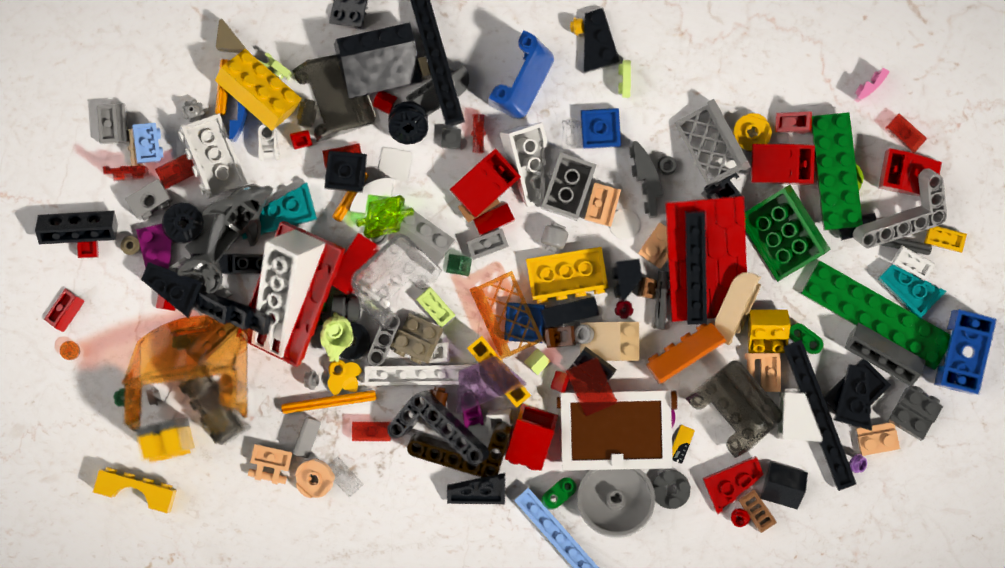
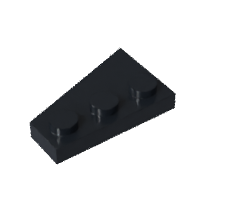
M148 262L141 278L145 284L187 318L190 317L203 282L185 275L180 276L177 272Z

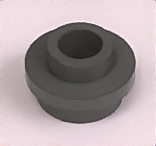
M664 156L658 161L657 167L661 174L671 175L675 172L677 164L674 158ZM664 163H669L670 169H665Z

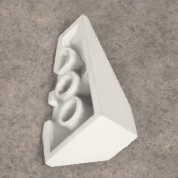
M543 123L518 126L500 132L508 162L521 176L517 181V185L525 206L529 207L543 202L545 195V147H547Z

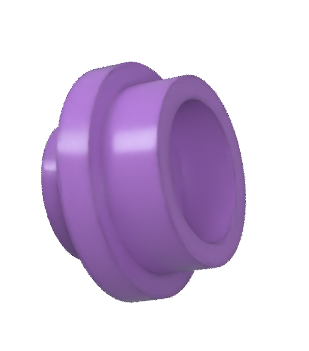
M856 454L851 458L850 468L852 472L859 473L866 469L867 459L861 454Z

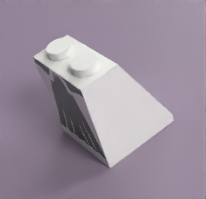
M785 389V392H780L777 438L822 442V436L806 395L800 393V389Z

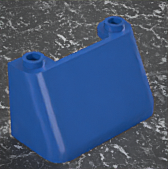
M523 30L518 41L519 48L524 52L523 60L525 62L511 88L503 84L497 85L488 98L489 106L515 119H522L527 115L554 61L552 52L536 36Z

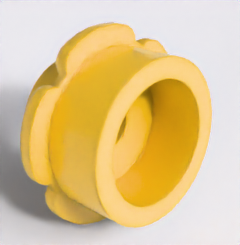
M574 17V20L570 22V29L577 36L584 33V23L582 18L577 19Z

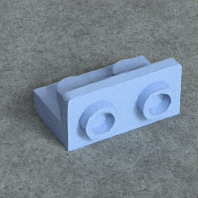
M156 123L132 125L137 164L159 163L161 161L160 158H163L162 146L159 147L158 139H161L160 128H156Z

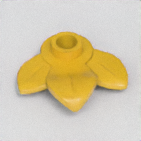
M332 361L328 367L330 377L327 382L331 393L337 396L342 388L350 392H357L358 380L356 376L362 373L361 367L354 362ZM336 366L342 368L340 373L335 372Z

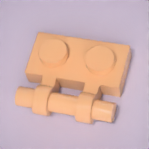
M254 444L250 463L257 464L258 466L257 470L249 469L248 476L254 477L255 480L259 481L261 479L272 481V484H286L287 477L281 476L280 473L281 470L289 471L293 452ZM264 466L275 468L274 473L263 472Z

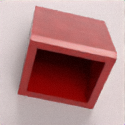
M521 404L505 460L515 465L527 466L531 470L542 471L555 431L558 415Z

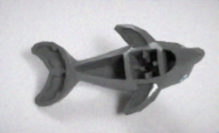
M256 184L242 186L235 190L228 198L220 199L207 206L202 211L203 215L216 214L209 233L207 252L182 262L178 267V275H203L207 286L206 292L212 294L217 291L223 280L219 265L220 258L245 232L250 247L255 246L260 238L262 227L259 216L266 204V199L272 194L273 188L271 186L262 187Z

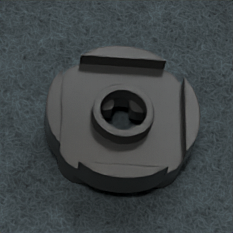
M675 470L665 471L658 474L654 479L652 485L655 492V501L660 506L667 509H677L688 501L691 486L688 479L682 473ZM674 484L676 493L668 495L666 487Z

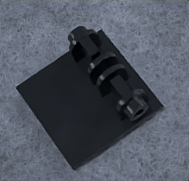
M334 0L329 23L354 26L355 29H361L364 26L363 21L364 15H366L365 10L368 9L366 7L368 0Z

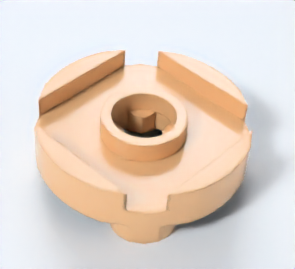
M316 458L302 463L295 473L297 489L308 498L323 497L331 490L335 480V475L331 468L325 462ZM310 475H316L318 477V482L312 483V477Z

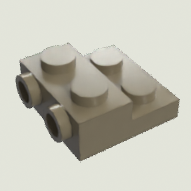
M409 313L402 329H398L390 347L395 348L394 353L403 357L405 354L410 355L411 361L421 364L423 361L428 364L444 329Z

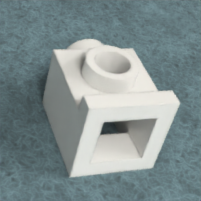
M512 408L488 411L487 415L484 416V426L488 427V434L493 433L495 425L500 422L508 424L512 432L514 427Z

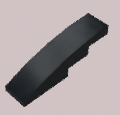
M205 292L198 293L196 310L224 325L231 323L243 330L250 328L263 336L269 334L271 316L221 296Z

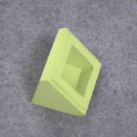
M536 349L524 361L537 375L551 362L539 349Z

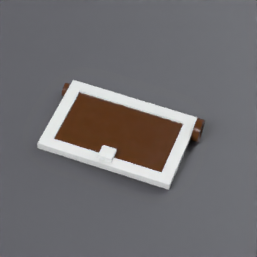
M677 391L560 393V397H557V409L561 408L562 471L673 468L671 410H677Z

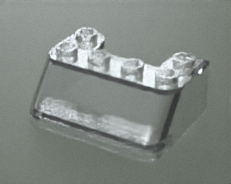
M397 234L353 274L351 285L362 309L385 330L394 320L393 311L385 303L409 280L421 290L428 289L436 282L443 270L409 237L404 234Z

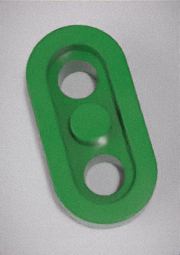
M800 323L790 326L789 339L792 342L801 339L806 352L809 354H818L822 351L824 344L818 335ZM795 330L800 331L799 337L794 335ZM811 341L816 343L815 348L810 347Z
M568 477L562 478L547 490L542 496L544 507L550 510L556 509L570 498L576 491L574 480ZM565 484H568L570 486L569 490L565 489ZM551 496H554L556 498L555 502L551 501Z

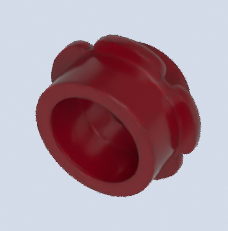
M627 300L617 302L615 308L617 316H620L621 319H627L628 316L633 314L634 309L631 302Z

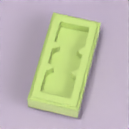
M431 287L416 299L441 328L455 316L452 310Z

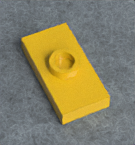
M936 226L927 229L924 243L962 253L967 234Z

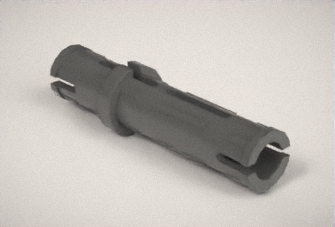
M658 271L653 326L655 329L666 328L668 293H670V289H668L669 272Z

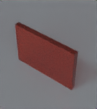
M598 357L566 370V374L586 416L618 403Z

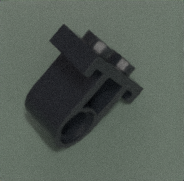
M734 173L710 187L706 185L701 193L705 199H712L711 196L713 194L716 198L741 197L742 194L730 181L732 178L738 179L739 175Z

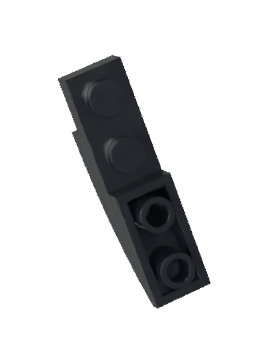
M192 253L191 257L201 254ZM224 254L219 260L222 274H260L264 254Z

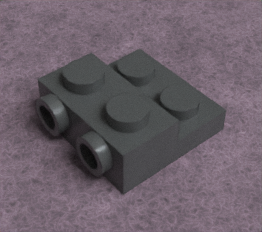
M909 386L904 390L888 421L922 441L932 423L936 421L943 406L939 404L940 400L938 398L924 395V391L920 387Z

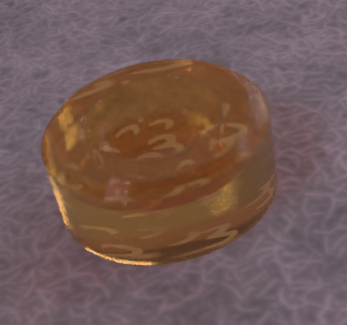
M66 341L60 347V355L66 360H74L80 354V347L74 341Z

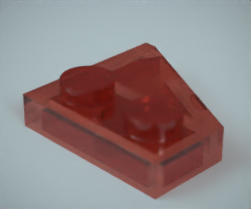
M104 166L103 174L113 179V181H124L125 177L140 180L144 179V176H149V168L146 166H120V168Z

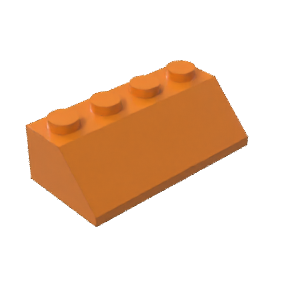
M713 323L699 325L696 327L697 332L691 335L688 332L680 338L681 342L677 345L671 343L664 348L665 352L658 355L656 353L648 358L649 363L646 366L658 384L663 383L727 342Z

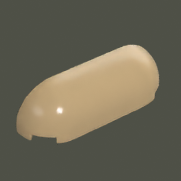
M742 273L733 280L716 317L715 327L726 339L727 342L725 344L727 345L733 342L734 334H739L760 290L761 284L758 281L761 277L754 273Z

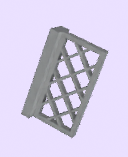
M714 99L708 101L707 106L675 122L708 187L742 169L745 171L751 168ZM708 112L710 115L708 123L700 122V115ZM687 122L693 123L691 133L683 131L681 126ZM697 125L706 127L703 136L694 134ZM710 128L718 130L716 139L707 137ZM693 137L702 139L699 148L690 145ZM705 140L715 142L712 151L703 149ZM718 143L727 146L725 154L715 152ZM701 152L710 155L707 164L699 162ZM714 156L723 158L720 167L711 165ZM726 159L735 161L737 165L731 169L724 168ZM709 168L719 170L715 178L708 179Z

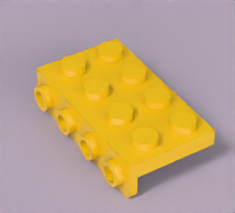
M602 247L526 259L532 300H537V304L549 302L548 298L556 297V301L568 299L567 295L575 294V298L587 296L586 292L594 291V294L605 293V289L609 288Z

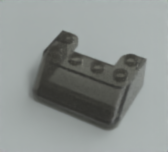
M731 361L685 398L693 408L698 410L712 403L735 430V433L726 442L727 449L734 458L748 452L782 420V412L739 361Z
M202 363L180 379L181 384L178 386L184 395L187 394L191 399L189 404L194 411L198 410L201 415L199 419L205 428L208 427L212 432L210 437L213 442L226 445L251 429V426L242 423L209 371L213 366L210 363Z

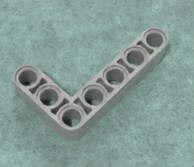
M932 169L922 170L919 174L921 206L860 225L853 232L854 239L863 247L872 248L943 224L947 219L943 177Z

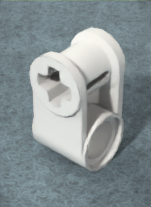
M263 124L258 129L259 160L263 161L264 159L271 158L279 160L277 130L274 129L272 135L269 138H265L263 131L268 127Z

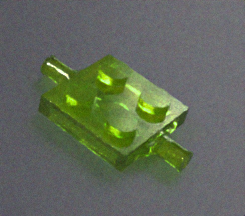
M401 195L369 202L367 216L356 219V225L358 227L365 225L364 236L367 238L400 232L403 218L413 216L414 209L412 207L404 209L405 198Z

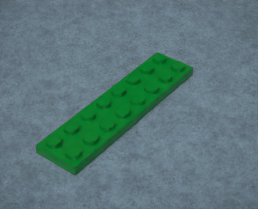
M822 261L817 263L800 293L802 296L856 326L859 322L926 360L925 366L936 370L948 349L950 334L922 318L919 319L910 311Z

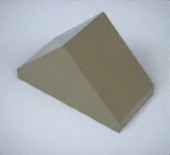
M220 19L216 40L218 51L240 53L246 49L225 21Z

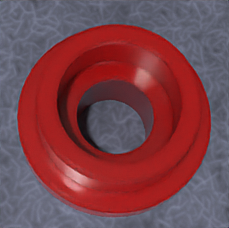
M738 508L733 510L731 521L737 527H744L749 523L750 515L746 510Z

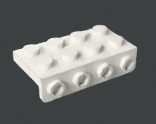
M220 113L187 125H180L178 135L181 142L185 141L187 146L185 153L188 160L192 159L194 164L192 170L195 177L200 179L201 184H199L202 195L206 194L207 199L248 184L232 143L229 140Z

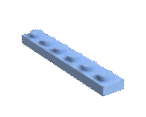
M529 487L514 500L573 568H599L552 513L544 507Z

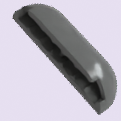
M461 66L460 69L455 71L453 68L450 69L458 97L466 91L469 85V73L465 66ZM433 80L406 97V102H415L424 107L428 116L441 108Z

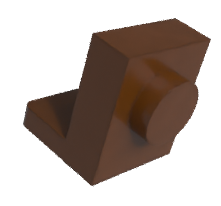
M574 326L545 329L544 341L547 344V348L576 345Z

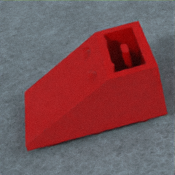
M752 144L751 182L788 185L814 184L815 145Z
M495 148L449 190L471 215L476 218L510 189L521 176Z
M889 148L885 151L878 188L920 197V172L929 168L940 175L942 162L911 152Z

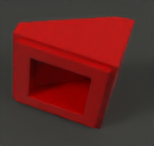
M556 371L550 388L564 393L570 374Z

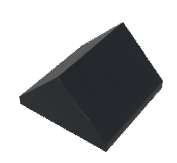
M770 462L760 498L797 510L806 493L808 473Z

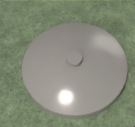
M641 469L589 470L579 485L577 504L581 517L592 530L607 537L621 538L635 534L650 520L655 506V492L650 479Z

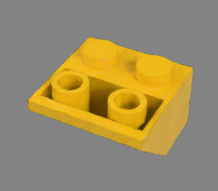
M750 310L748 317V353H785L783 346L788 344L791 326L788 310Z

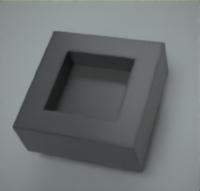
M442 128L441 148L460 149L461 129Z

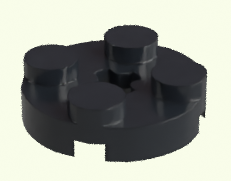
M350 322L353 337H356V344L345 348L339 356L347 360H356L367 353L371 340L369 332L363 325Z

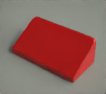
M507 203L480 215L473 221L479 235L482 236L514 222L515 218Z
M65 288L44 320L55 329L64 332L85 301Z

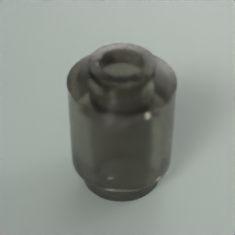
M304 99V102H300L296 120H298L297 125L312 128V124H315L319 107L315 105L316 101Z

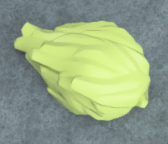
M334 312L333 316L329 317L322 325L320 341L329 357L328 361L339 362V355L345 348L351 345L354 337L351 323L348 319Z

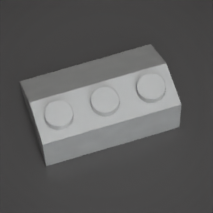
M410 207L405 209L387 239L432 272L436 270L456 242L454 238Z

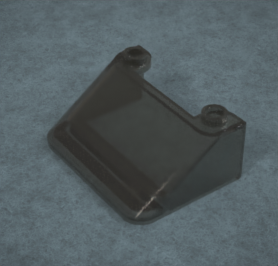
M337 55L306 60L292 70L299 84H311L324 122L314 129L316 142L324 141L374 123L376 115L369 95L348 99Z

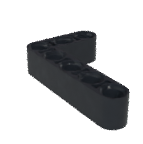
M422 391L412 396L388 425V434L392 438L397 439L409 433L422 417L471 465H478L489 457L488 448L429 391ZM420 397L423 398L424 405L421 404ZM434 410L438 413V418L434 416ZM408 411L412 413L413 419L409 416ZM397 424L401 427V432L397 429ZM447 424L451 425L452 432L448 429ZM461 437L466 440V445L462 443ZM475 451L479 452L480 458L475 455Z

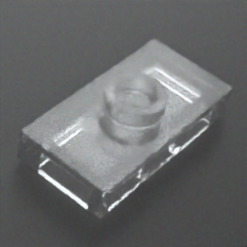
M338 456L328 465L335 475L334 482L349 498L364 485Z

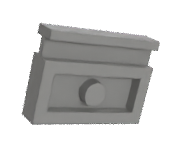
M126 104L98 105L99 143L128 142Z

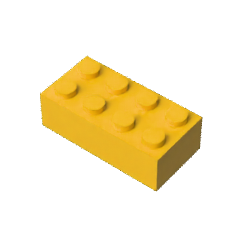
M246 49L223 65L215 79L222 88L271 131L292 115L302 100L299 95Z

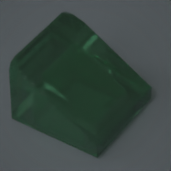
M449 254L446 273L469 276L472 258Z

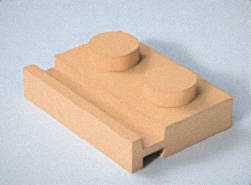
M594 183L584 220L611 227L621 190Z
M661 222L638 252L640 256L659 269L668 260L667 227Z
M890 422L872 425V431L856 428L860 454L862 456L900 449L895 425Z

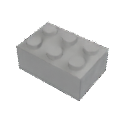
M560 152L541 209L577 221L596 164Z

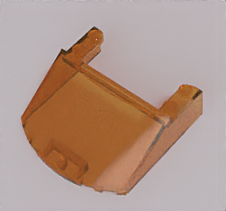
M207 315L171 321L143 336L136 343L122 381V385L125 386L124 424L135 433V429L140 428L143 385L221 375L220 402L222 407L226 410H235L243 419L247 418L248 329L243 330L231 323L224 325Z

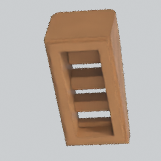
M754 489L738 499L744 510L749 513L750 519L760 533L777 523ZM755 497L756 500L754 502H752L748 506L745 504L747 501ZM757 504L760 505V507L754 510L753 512L750 511V509L756 506ZM761 511H764V512H765L763 515H761V516L758 517L757 519L754 517L755 515H757V514L760 513ZM765 518H769V520L764 524H759V522H761Z

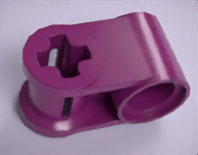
M466 391L461 397L464 425L467 428L478 424L483 426L484 420L478 395L474 391ZM468 394L475 397V403L472 405H468L464 401L465 396Z

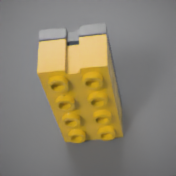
M188 418L173 419L135 429L137 437H139L138 442L142 459H149V463L191 453L190 449L195 448Z

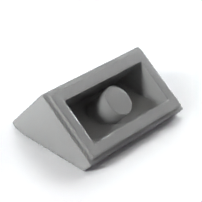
M305 418L293 450V455L304 458L309 457L321 422Z

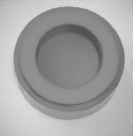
M582 324L574 330L575 340L578 343L588 344L594 337V331L589 325Z

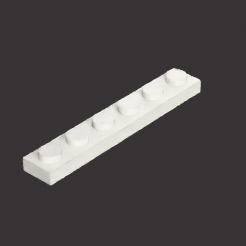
M480 365L364 366L365 386L480 384Z

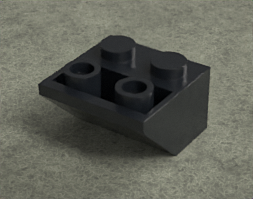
M640 259L617 261L614 267L611 268L612 278L616 279L617 286L614 287L615 298H619V302L626 300L642 279Z

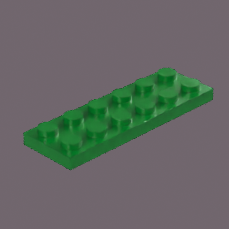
M850 112L812 116L811 128L813 145H815V163L823 231L855 228L863 225Z

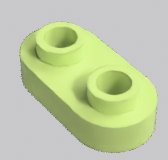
M623 60L618 68V74L622 75V83H618V94H622V98H630L631 60Z

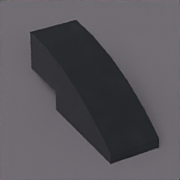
M595 297L540 310L545 329L599 315Z

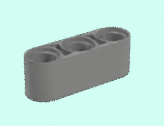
M394 313L385 315L367 356L371 365L381 366L386 361L391 349L390 346L401 324L399 316ZM395 317L397 319L396 326L388 327L387 319ZM383 334L389 336V343L386 345H381L379 342V338ZM375 352H379L382 355V360L379 363L372 361V355Z

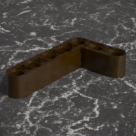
M504 422L495 425L488 446L489 457L478 465H471L448 442L422 434H414L411 437L407 451L413 457L481 478L499 473L511 428ZM497 432H503L505 436H499ZM413 443H418L421 447H415ZM431 449H437L440 453H434ZM492 449H498L500 453H494ZM475 451V455L480 458L479 452ZM451 454H454V455H456L458 458H457V459H453V458L450 457V455H451ZM487 466H493L495 470H489Z

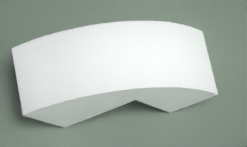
M377 179L365 185L363 193L358 192L354 197L350 212L367 215L369 196L392 199L394 179Z

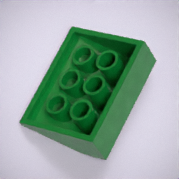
M791 185L786 186L745 212V230L777 282L831 250Z

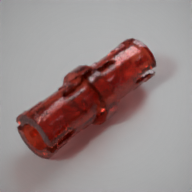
M473 114V131H471V136H473L472 153L478 152V146L479 153H484V136H486L484 131L485 115L480 114L478 122V114Z

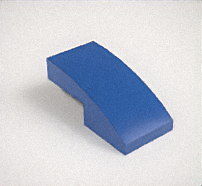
M239 102L237 120H230L229 140L232 142H236L239 138L248 110Z

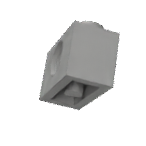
M159 179L125 198L135 217L139 220L151 218L154 215L153 212L158 209L160 211L170 206L169 203L173 201L164 184ZM153 196V205L147 206L146 199Z

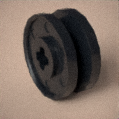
M408 101L401 102L390 110L388 128L394 140L406 145L415 144L427 135L428 115L424 107L418 103Z
M181 202L174 204L166 210L162 217L161 226L168 239L175 243L184 244L193 241L200 235L204 220L197 207L190 203ZM181 218H183L184 221H187V225H185L184 228H181V225H178V222L181 221Z

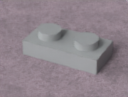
M502 228L466 242L473 260L509 247Z

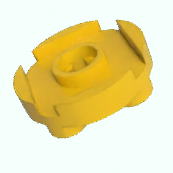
M750 113L742 116L735 123L733 135L741 148L752 152V144L769 143L772 129L764 116ZM755 128L757 136L749 137L747 130Z

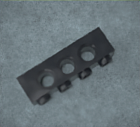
M115 210L44 214L37 217L35 233L39 245L116 240L118 222Z

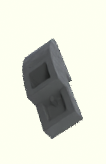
M633 141L632 146L629 147L630 158H634V165L631 166L632 176L636 177V181H644L641 184L642 194L646 195L647 202H644L645 214L649 215V218H654L658 216L656 198L663 196L661 182L650 156L638 141Z

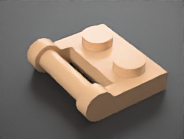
M745 353V359H747L746 392H781L780 353ZM755 359H760L761 386H755Z

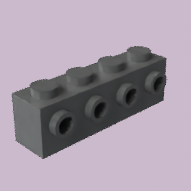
M859 322L849 334L845 349L911 387L922 375L926 360Z

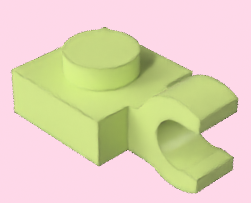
M265 53L266 57L269 58V62H260L267 68H273V73L281 80L283 78L289 80L293 75L291 71L273 59L269 53Z

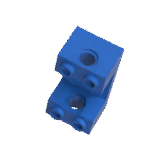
M960 309L951 311L947 329L952 330L944 366H938L935 386L971 395H979L997 319ZM967 346L973 350V354L969 358L963 354V350Z

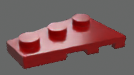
M754 456L702 478L716 513L722 512L723 508L737 499L738 495L752 486L764 473L757 457Z

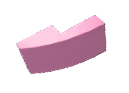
M882 68L879 72L875 71L871 82L867 81L863 85H859L855 92L858 95L855 101L860 102L874 92L882 84L890 71Z

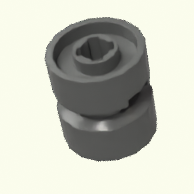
M334 295L332 316L336 312L338 315L347 318L348 321H359L361 297L350 296L346 299L343 295Z

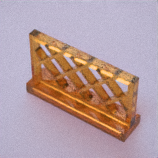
M513 271L469 289L501 360L507 359L544 341ZM511 277L513 281L511 291L500 287L503 279ZM488 286L497 288L493 299L485 295L484 288ZM499 289L509 293L506 303L496 300ZM512 294L520 297L521 303L519 308L508 305ZM494 302L505 305L501 316L493 313ZM507 307L518 310L514 321L504 318ZM520 311L528 314L529 320L527 325L516 322ZM502 319L513 323L509 334L500 329ZM515 324L525 327L522 338L511 335ZM528 329L536 332L537 340L532 342L524 340ZM510 337L521 340L519 347L513 351H510L508 346Z

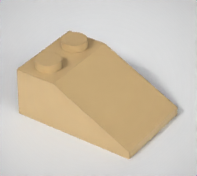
M580 322V325H589L594 331V337L590 343H580V353L587 347L605 361H639V322Z

